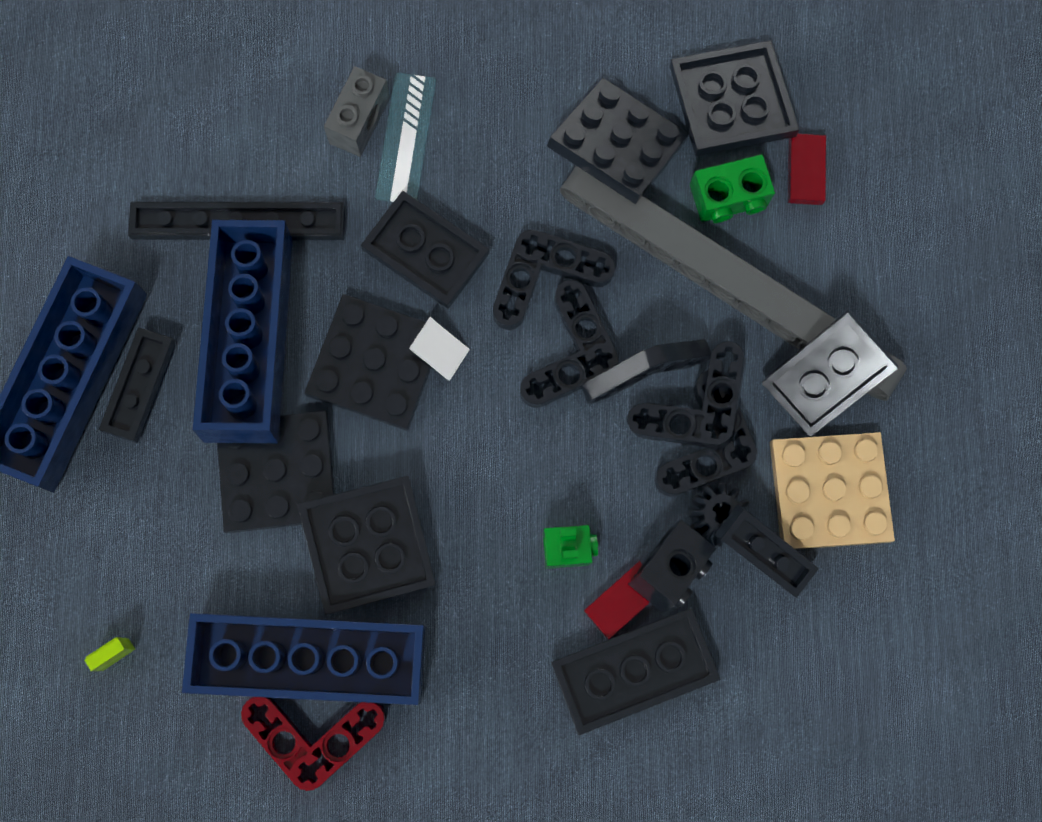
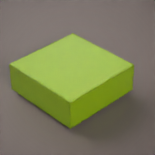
M115 637L86 656L84 661L90 671H104L134 651L135 648L129 638Z

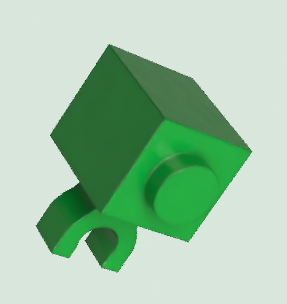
M589 525L544 528L543 530L546 569L590 566L592 564V557L598 556L597 535L590 534Z

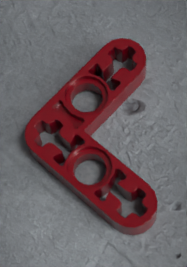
M252 697L246 701L241 711V719L245 727L293 784L305 791L314 790L328 780L381 731L386 721L385 711L378 703L361 702L312 745L271 698ZM254 704L258 707L267 705L269 710L265 713V716L272 724L278 718L282 722V725L274 728L267 738L262 732L269 729L264 721L254 722L251 718L255 714L252 708ZM362 709L366 712L374 709L378 714L374 718L377 725L374 729L369 725L362 728L357 734L362 736L363 740L358 743L354 733L344 727V724L349 721L351 727H354L362 719L359 713ZM282 731L291 733L295 738L294 749L289 754L278 752L274 745L275 737ZM335 734H342L349 740V751L344 756H334L329 750V740ZM320 748L324 758L333 763L334 766L329 770L327 763H325L315 772L318 778L316 782L311 778L304 781L301 778L304 772L301 765L304 762L308 766L315 763L321 757L315 753Z

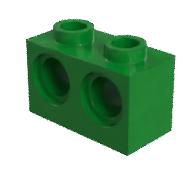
M763 154L697 170L694 172L689 184L701 223L710 220L713 223H721L731 219L734 214L745 211L747 215L759 213L767 208L775 194ZM742 184H752L757 192L746 191ZM708 192H718L724 200L715 201L709 196Z

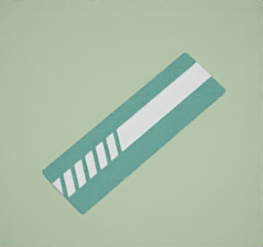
M404 73L395 74L375 193L376 200L394 202L402 190L417 200L436 78Z

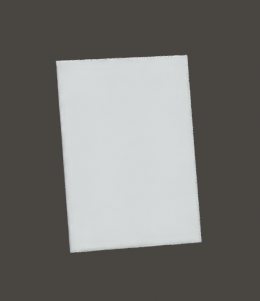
M429 317L409 348L449 381L470 350L431 317Z

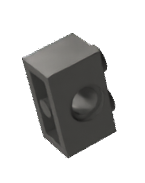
M354 66L324 125L329 144L361 157L390 99L386 79Z

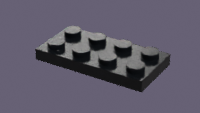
M692 608L551 662L578 735L721 680Z

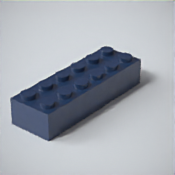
M212 220L192 429L203 443H278L293 239L285 220Z
M67 256L0 394V472L47 491L55 492L147 297L146 292L136 282Z
M190 613L182 693L419 705L421 704L426 626Z

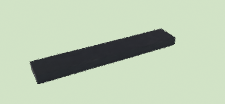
M130 202L128 236L132 240H210L212 220H285L293 240H344L345 206L343 202Z

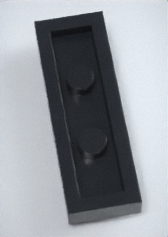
M138 327L100 424V431L138 443L176 341L173 338Z
M738 504L714 534L796 598L819 569Z

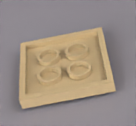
M881 432L775 439L770 441L780 538L794 549L891 543L895 541Z

